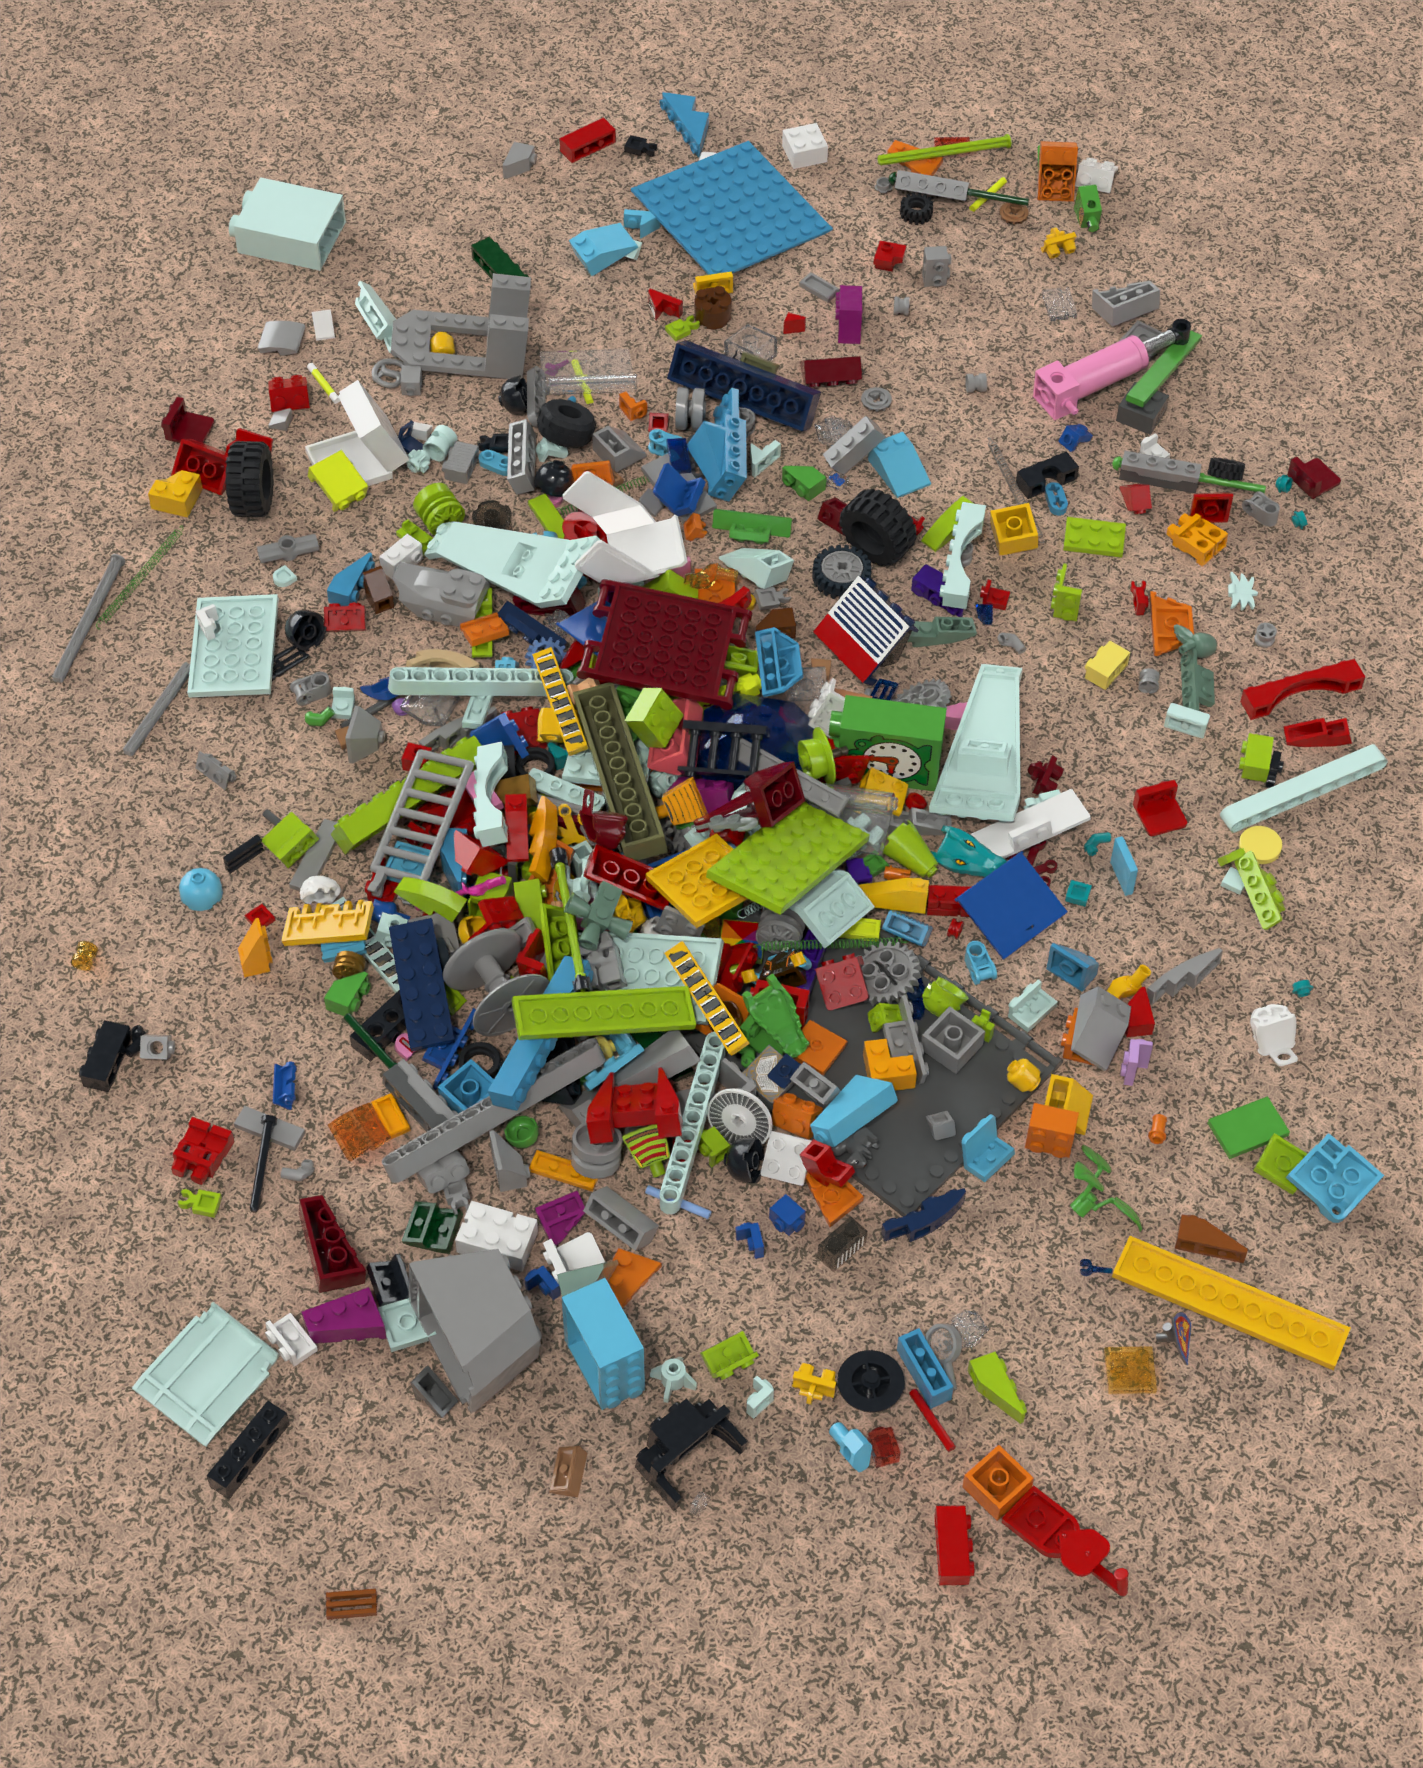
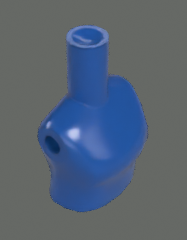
M374 899V910L371 920L378 924L382 912L400 915L407 920L410 919L411 916L397 912V905L394 902Z

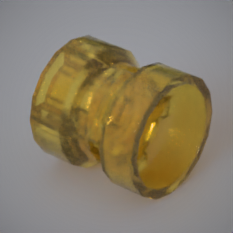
M79 941L75 949L76 953L73 954L70 963L76 969L89 971L94 963L92 959L98 953V947L89 941Z

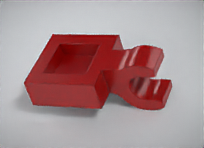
M1134 581L1131 582L1130 591L1133 594L1136 616L1144 615L1145 608H1148L1149 605L1148 596L1144 594L1146 590L1145 581H1142L1141 587L1135 586Z

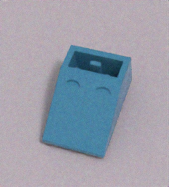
M449 828L440 849L442 870L454 892L462 889V882L469 887L467 881L471 879V876L461 870L462 866L455 861L454 849L455 830L467 834V829ZM469 894L463 895V897L468 898Z

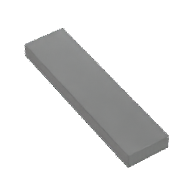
M327 819L323 820L316 833L319 840L307 850L289 883L291 889L300 891L306 879L311 876H320L337 844L331 836L335 829L333 826L337 822Z

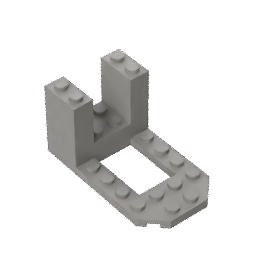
M493 273L488 317L412 310L393 321L391 354L395 358H400L404 366H421L422 371L510 379L521 375V378H523L529 318H527L531 277ZM433 330L487 336L486 358L429 352L430 332Z

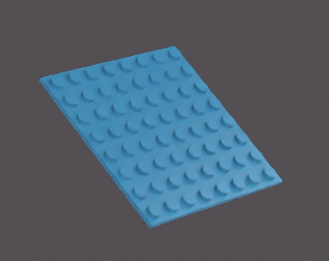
M749 141L631 188V192L708 275L731 271L733 274L833 230L820 214Z

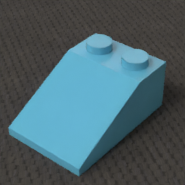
M621 223L585 230L569 240L575 255L591 276H594L638 248V245Z
M904 432L885 438L869 452L868 461L897 498L931 485L913 444Z

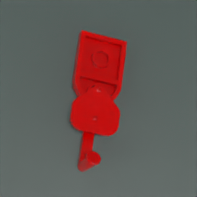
M1034 1485L1002 1517V1524L1042 1555L1049 1558H1061L1062 1565L1074 1575L1085 1577L1092 1574L1119 1596L1125 1597L1127 1595L1128 1570L1119 1568L1113 1575L1100 1564L1110 1552L1109 1541L1094 1529L1080 1530L1079 1523L1073 1515Z

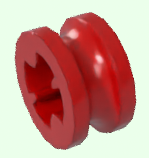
M953 918L947 936H954L958 940L964 926V921L957 922V919Z

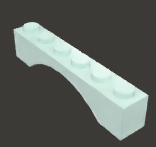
M962 502L961 510L957 509L955 521L958 522V525L954 524L952 536H955V540L951 539L949 551H952V554H948L946 566L949 568L944 570L943 582L946 583L941 585L939 597H943L942 606L967 608L971 581L962 567L961 556L967 545L974 538L982 534L986 505Z
M497 742L477 747V756H474L477 770H474L477 782L474 784L477 798H474V805L477 812H474L476 823L474 835L476 839H480L482 847L508 842V827L504 816L500 810L491 804L492 794L497 783L508 771V757L503 743Z

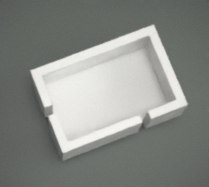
M471 1201L464 1217L465 1223L462 1222L455 1239L457 1253L467 1254L499 1249L502 1256H507L512 1269L523 1272L538 1234L537 1219L517 1214L515 1218L513 1217V1212Z

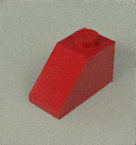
M1138 483L1119 486L1129 511H1134V514L1146 513V509L1152 508L1149 485Z
M1140 987L1128 1002V1005L1131 1006L1129 1024L1125 1031L1126 1038L1153 1034L1155 1021L1146 987Z

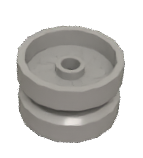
M678 387L675 429L686 430L688 419L691 418L692 430H698L706 416L705 389L695 388L692 400H690L689 389Z
M587 1123L580 1124L572 1135L571 1165L575 1171L584 1177L592 1179L606 1178L613 1175L621 1164L623 1141L621 1132L614 1128L613 1142L590 1144Z

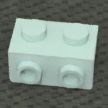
M1039 979L1034 984L1030 983L1027 985L1023 994L1019 997H1014L1008 1005V1018L1027 1033L1057 1007L1058 1001L1041 989L1042 982Z

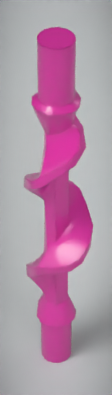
M504 876L487 879L484 883L467 887L462 882V889L456 891V893L462 897L466 894L481 896L487 890L506 884V879Z

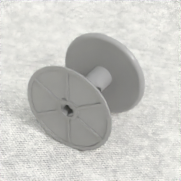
M494 929L470 939L450 957L443 971L445 984L454 990L466 991L484 986L485 991L489 993L478 1005L473 1016V1027L477 1033L483 1036H498L516 1028L512 997L543 994L550 982L546 977L538 974H526L510 979V975H505L504 972L515 962L521 950V938L517 932L511 929Z

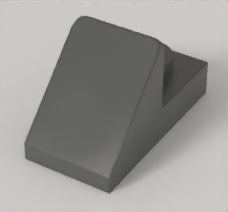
M426 1366L410 1382L415 1398L417 1400H424L438 1418H443L458 1402L457 1398L429 1366Z

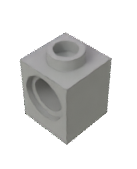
M402 366L400 382L402 395H421V366Z
M144 1034L141 1036L140 1058L169 1059L171 1054H174L175 1041H172V1035ZM155 1041L162 1043L163 1051L161 1053L154 1050L153 1045Z

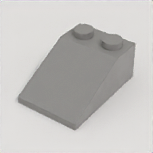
M1099 986L1081 994L1071 1051L1103 1071L1107 1070L1128 1027L1131 1006Z

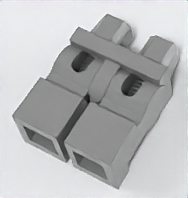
M608 932L600 934L596 951L586 950L579 946L581 959L588 960L593 971L592 991H605V988L607 991L627 987L626 978L623 975L619 948L613 942Z

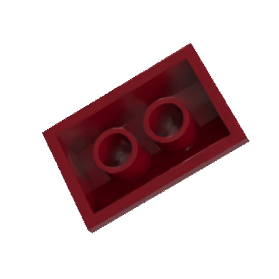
M861 356L800 361L803 383L808 384V387H819L822 382H827V386L839 385L838 381H846V384H857V380L862 379Z

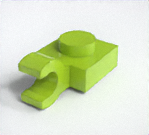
M982 1009L980 1017L975 1015L971 1021L985 1030L984 1041L989 1043L993 1037L995 1024L989 1022L991 1012Z

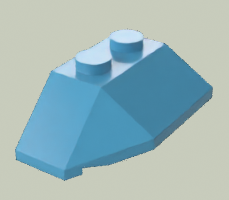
M775 627L756 631L762 695L767 697L784 693L804 677L799 643L781 633Z

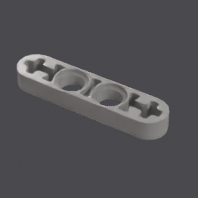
M535 366L527 371V417L532 426L537 427L538 415L542 405L546 403L545 375L540 367Z

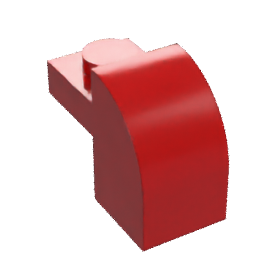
M813 1139L799 1154L809 1174L826 1187L831 1183L841 1188L855 1173L853 1166L835 1158L831 1146Z

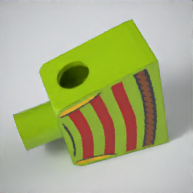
M657 1124L648 1125L622 1135L625 1144L640 1169L649 1166L653 1178L666 1173L662 1160L670 1158L667 1137L659 1138Z

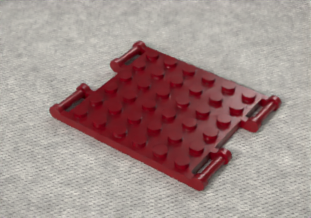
M607 579L601 580L597 605L594 606L592 613L598 618L604 616L608 618L602 641H585L581 666L578 667L576 673L578 678H591L638 689L662 688L667 695L718 705L724 710L732 709V697L735 683L739 679V673L734 670L724 669L729 643L739 648L746 646V633L748 624L752 619V611ZM614 591L611 606H605L608 592ZM735 617L741 619L738 634L732 633ZM595 651L599 652L595 668H589L592 653ZM721 679L727 680L724 696L718 695Z

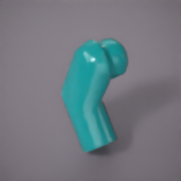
M1109 832L1092 834L1084 844V851L1089 856L1096 855V852H1098L1097 845L1110 842L1111 834Z

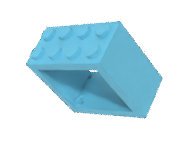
M606 1278L563 1296L564 1339L601 1410L607 1407L609 1409L615 1408L621 1401L629 1397L634 1399L640 1396L645 1390L644 1347Z

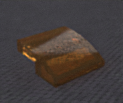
M371 1103L354 1108L328 1124L330 1131L350 1162L368 1149L376 1150L391 1139Z

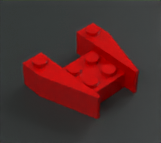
M662 1067L658 1068L657 1083L646 1082L636 1085L624 1084L616 1086L614 1072H610L587 1109L586 1123L590 1144L613 1142L614 1128L657 1124L659 1138L682 1136L683 1121L679 1099Z

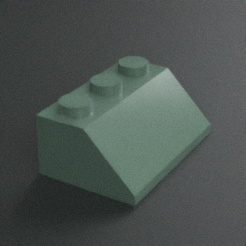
M618 1260L557 1274L562 1297L603 1278H606L608 1281L618 1266Z

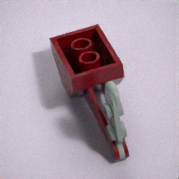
M783 762L754 772L744 780L747 792L694 820L696 831L698 833L708 830L720 832L730 828L731 831L738 830L742 832L751 830L758 824L761 828L773 827L806 801L794 762ZM751 804V807L731 813L741 807Z

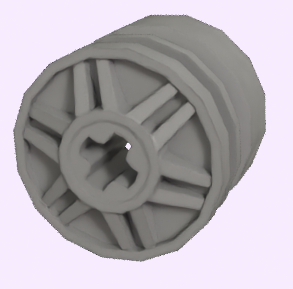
M763 906L761 920L756 931V940L758 944H762L763 941L767 942V951L777 954L781 952L782 941H801L806 924L796 912L789 908L779 915ZM778 941H781V942L778 943V944H779V950H777V942H778ZM769 942H771V951L769 950Z

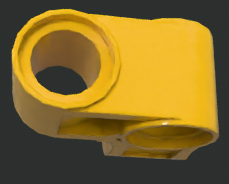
M621 894L613 916L633 921L629 932L633 933L636 928L646 921V915L640 900L635 898L626 899Z

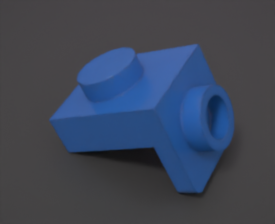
M1082 424L1067 425L1059 439V443L1070 452H1073L1078 443L1089 442L1093 435Z

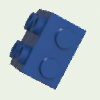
M666 463L662 467L653 493L674 515L682 516L696 510L706 482L702 477L686 481L669 463Z
M505 712L470 732V737L475 736L481 746L502 742L503 746L514 745V751H518L522 759L529 755L526 747L529 746L523 735L518 736L516 731L520 729L514 719H508Z

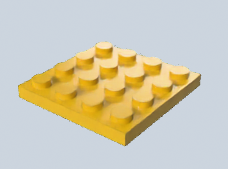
M717 833L646 873V880L696 928L748 899L706 878L707 870L733 850Z

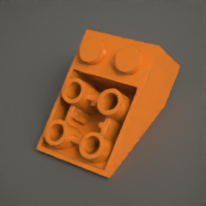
M1040 141L1037 200L1074 202L1078 154L1077 143Z

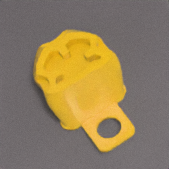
M541 708L538 716L537 741L564 743L552 708ZM575 710L576 715H577V718H578L579 723H580V719H579V716H578V714H577V710Z

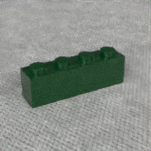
M490 236L471 245L472 259L491 279L493 278V273L529 277L521 271L519 265L514 263L508 253H505L500 248V245L494 242Z

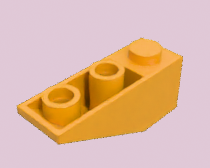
M259 918L254 920L238 947L244 978L270 972L269 964L273 963L265 926H260Z

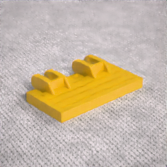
M358 900L356 909L353 910L352 902L345 901L343 911H341L342 909L339 904L324 905L323 903H317L314 913H312L311 905L305 904L302 914L298 907L289 908L281 941L284 946L367 940L374 910L372 901Z

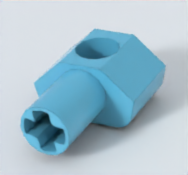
M841 1422L833 1424L829 1434L840 1446V1453L859 1473L866 1470L870 1463L871 1443L858 1429H851L849 1431Z

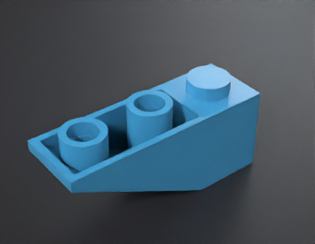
M369 552L333 577L327 589L328 603L349 606L350 603L358 601L361 588H365L363 572L375 568L372 553Z

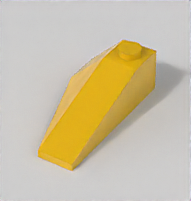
M902 878L859 885L875 906L874 908L925 914L929 880Z

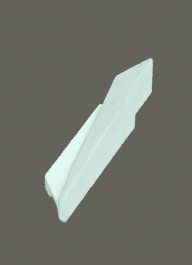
M359 281L358 286H360L361 291L360 297H357L355 300V305L375 337L381 341L384 339L389 353H391L393 321L396 318L369 284Z

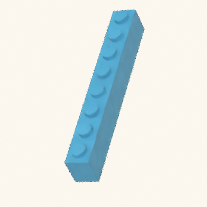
M564 956L543 994L574 993L572 981L575 980V969L572 957ZM582 959L584 973L586 977H590V982H592L593 971L591 970L588 960ZM558 1038L516 1040L488 1089L493 1105L518 1110L521 1103L525 1101L531 1085H534L540 1069L544 1067L550 1051L555 1048Z

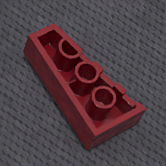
M323 1195L299 1199V1217L319 1293L365 1284L366 1269L358 1260L354 1248L347 1241L343 1229H340L337 1224L336 1218Z

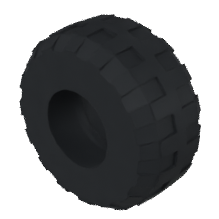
M552 399L542 405L537 419V427L540 434L549 442L574 449L584 447L591 441L596 422L592 412L581 404L570 400Z

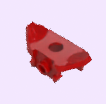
M751 942L730 946L731 944L724 943L716 983H720L737 994L741 991L744 985L741 972L752 969L758 957V948H753L756 944ZM738 964L735 973H730V968Z

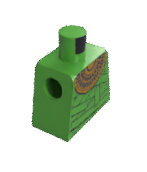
M1097 185L1079 186L1074 204V211L1080 227H1088L1090 232H1095L1099 229L1102 213Z

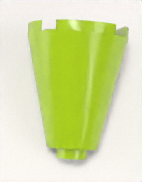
M907 820V825L902 823L886 838L889 843L886 846L882 844L880 847V851L907 869H911L912 872L923 879L926 877L931 878L938 871L936 868L938 866L937 860L910 820Z

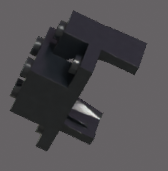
M687 1398L681 1403L679 1401L675 1402L668 1409L669 1413L663 1418L659 1416L650 1424L647 1440L649 1449L645 1447L636 1455L635 1468L673 1511L679 1507L678 1503L682 1497L671 1486L664 1475L667 1471L665 1468L669 1464H677L711 1434L721 1438L739 1455L746 1450L748 1440L728 1420L731 1411L725 1405L718 1409L710 1399L704 1403L698 1402L695 1406Z

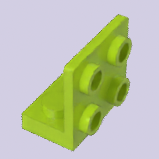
M290 812L262 838V843L287 868H290L319 838L293 812Z

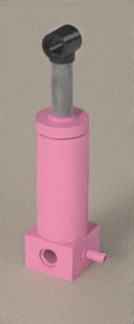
M1176 319L1172 327L1168 328L1167 331L1144 342L1137 336L1131 335L1065 367L1058 360L1035 371L1033 397L1054 421L1070 413L1075 415L1078 413V400L1147 368L1149 354L1171 344H1187L1190 337L1191 323L1186 319Z

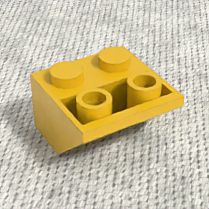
M1051 1074L1045 1105L1079 1112L1075 1133L1085 1135L1093 1095L1076 1080Z

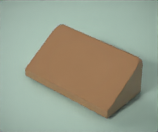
M580 1446L559 1447L549 1493L571 1497L579 1496L587 1459V1452Z

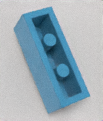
M920 1328L898 1337L897 1352L929 1408L932 1409L952 1400L954 1387Z

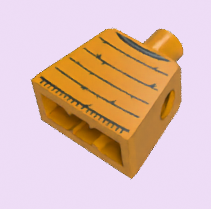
M693 777L665 792L662 796L664 804L655 807L659 820L669 816L673 825L694 822L695 819L708 814Z

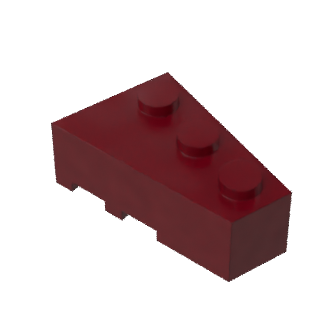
M576 586L565 605L540 608L516 595L513 596L512 600L516 607L527 614L545 616V613L557 614V618H563L564 615L572 616L583 610L586 604L578 586Z

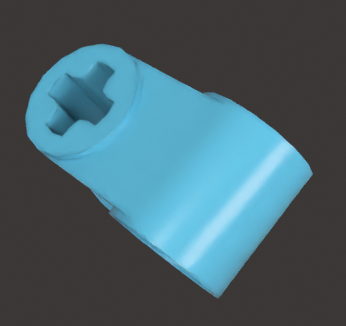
M654 429L649 433L650 443L648 449L651 453L659 456L675 451L680 457L687 445L682 437L667 433L661 429Z
M980 941L970 942L966 947L964 961L974 984L978 985L980 981L990 978L992 980L997 979L996 967L985 945Z

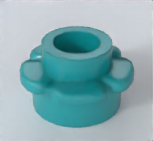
M1288 475L1278 477L1275 484L1278 492L1288 493L1292 487L1293 480Z
M1302 510L1299 512L1294 511V516L1291 517L1295 528L1299 526L1300 529H1303L1304 526L1308 525L1306 516Z
M1301 980L1292 984V993L1297 994L1298 997H1305L1311 994L1310 991L1314 987L1310 984L1309 980Z

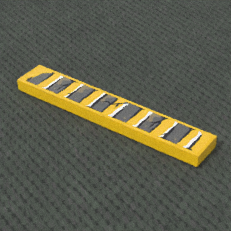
M552 647L532 654L568 755L572 756L589 749Z
M681 941L666 951L664 954L684 985L688 986L691 996L728 1053L732 1056L749 1045V1041L685 943Z

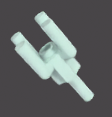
M584 859L582 861V875L580 878L570 879L569 865L566 866L565 873L570 896L574 892L588 903L591 898H595L598 891V883L583 876L587 859Z

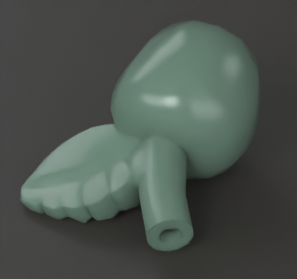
M1174 625V633L1183 644L1179 647L1181 654L1195 648L1197 650V658H1208L1216 652L1217 640L1212 635L1202 632L1193 634L1183 626Z

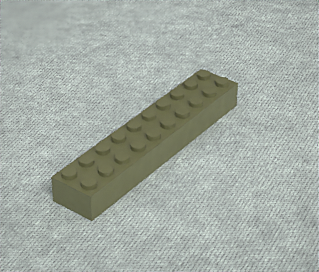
M609 682L573 692L577 713L609 812L626 815L628 819L625 824L626 834L620 843L623 855L638 861L667 853L665 836L628 725L625 722V716L614 683Z

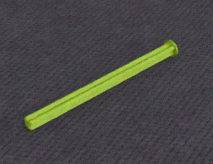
M1005 134L1003 137L883 154L879 155L877 159L878 164L882 166L1001 147L1008 149L1011 147L1012 142L1010 135Z

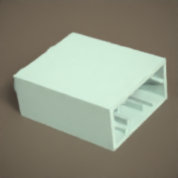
M260 177L254 190H247L245 192L240 215L234 214L231 217L229 235L235 237L238 253L320 271L346 223L343 195Z

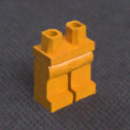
M1184 513L1178 521V525L1181 527L1172 523L1167 528L1166 535L1173 539L1172 545L1197 559L1196 563L1202 567L1225 548L1227 544L1228 533L1209 521L1201 519V516L1197 513L1193 517Z

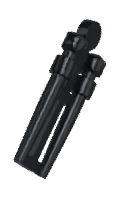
M291 646L276 654L273 664L275 662L276 665L273 666L272 681L310 657L309 654L295 646ZM294 649L298 650V652L294 653L288 658L282 660L281 662L279 661L280 658L284 657ZM301 654L303 655V656L300 657L299 659H297V660H295V661L289 663L288 665L284 666V664H286L287 662L293 660L294 658L298 657L299 655H301Z

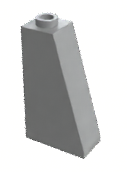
M679 1030L668 1031L614 1073L616 1086L624 1084L636 1085L646 1082L657 1083L658 1068L662 1067L667 1078H670L701 1060Z

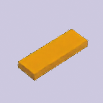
M536 1150L529 1166L531 1173L592 1192L598 1179L584 1177L577 1173L571 1165V1160L540 1150Z

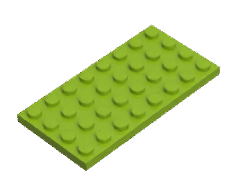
M804 802L773 827H764L757 830L709 868L706 878L781 915L865 845L869 840L870 834Z

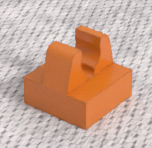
M693 513L683 524L686 540L693 541L695 538H704L707 534V531L703 530L706 523L701 521L700 514Z

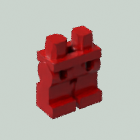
M192 1117L188 1123L189 1128L173 1152L174 1162L171 1170L172 1174L178 1177H183L187 1169L193 1171L190 1176L191 1180L202 1185L208 1177L213 1178L222 1159L226 1157L235 1141L231 1130L214 1124L211 1127V1123Z

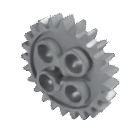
M926 679L922 684L919 681L916 686L910 685V689H903L904 693L897 694L898 698L892 701L947 708L946 704L950 703L949 698L952 696L944 681L932 679L929 682Z
M891 941L887 943V946L880 942L878 948L872 944L870 952L864 949L865 955L862 956L864 964L860 965L869 998L864 1003L870 1001L871 1005L874 1006L877 1002L892 1004V1001L895 1000L899 1004L902 995L907 996V992L914 993L915 991L912 986H919L917 979L921 978L919 971L922 969L918 957L915 956L913 950L908 949L907 945L901 947L899 942L894 946ZM875 962H877L881 966L884 972L880 971V968L878 967V965L875 964ZM887 976H890L892 981L897 985H893Z

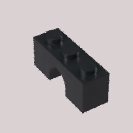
M1066 451L1017 471L1016 484H1018L1017 486L1025 497L1030 499L1044 493L1046 478L1056 480L1061 486L1077 480L1079 466Z

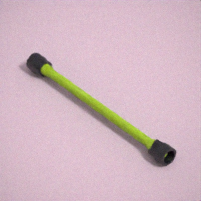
M557 847L549 852L552 870L555 869L557 873L564 909L570 897L565 873L568 860L565 849ZM564 912L575 969V980L572 981L574 992H591L590 977H586L583 969L574 916Z

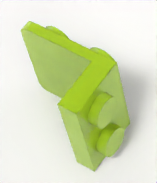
M1063 563L1062 569H1058L1056 581H1059V583L1056 582L1054 585L1053 596L1056 597L1052 598L1050 609H1054L1053 617L1066 621H1077L1082 589L1064 586L1067 564Z

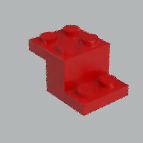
M466 788L449 828L467 829V834L471 835L474 834V827L476 826L474 812H477ZM455 790L438 795L452 798ZM427 801L417 811L444 817L448 806ZM434 824L437 831H439L440 825Z

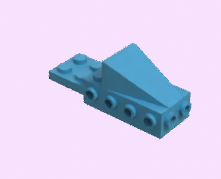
M731 388L728 394L723 396L720 405L715 407L713 412L715 423L704 420L687 444L688 450L708 481V495L725 501H730L747 479L746 420L739 418V390Z

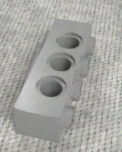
M527 419L509 424L507 480L516 495L535 490L536 433Z

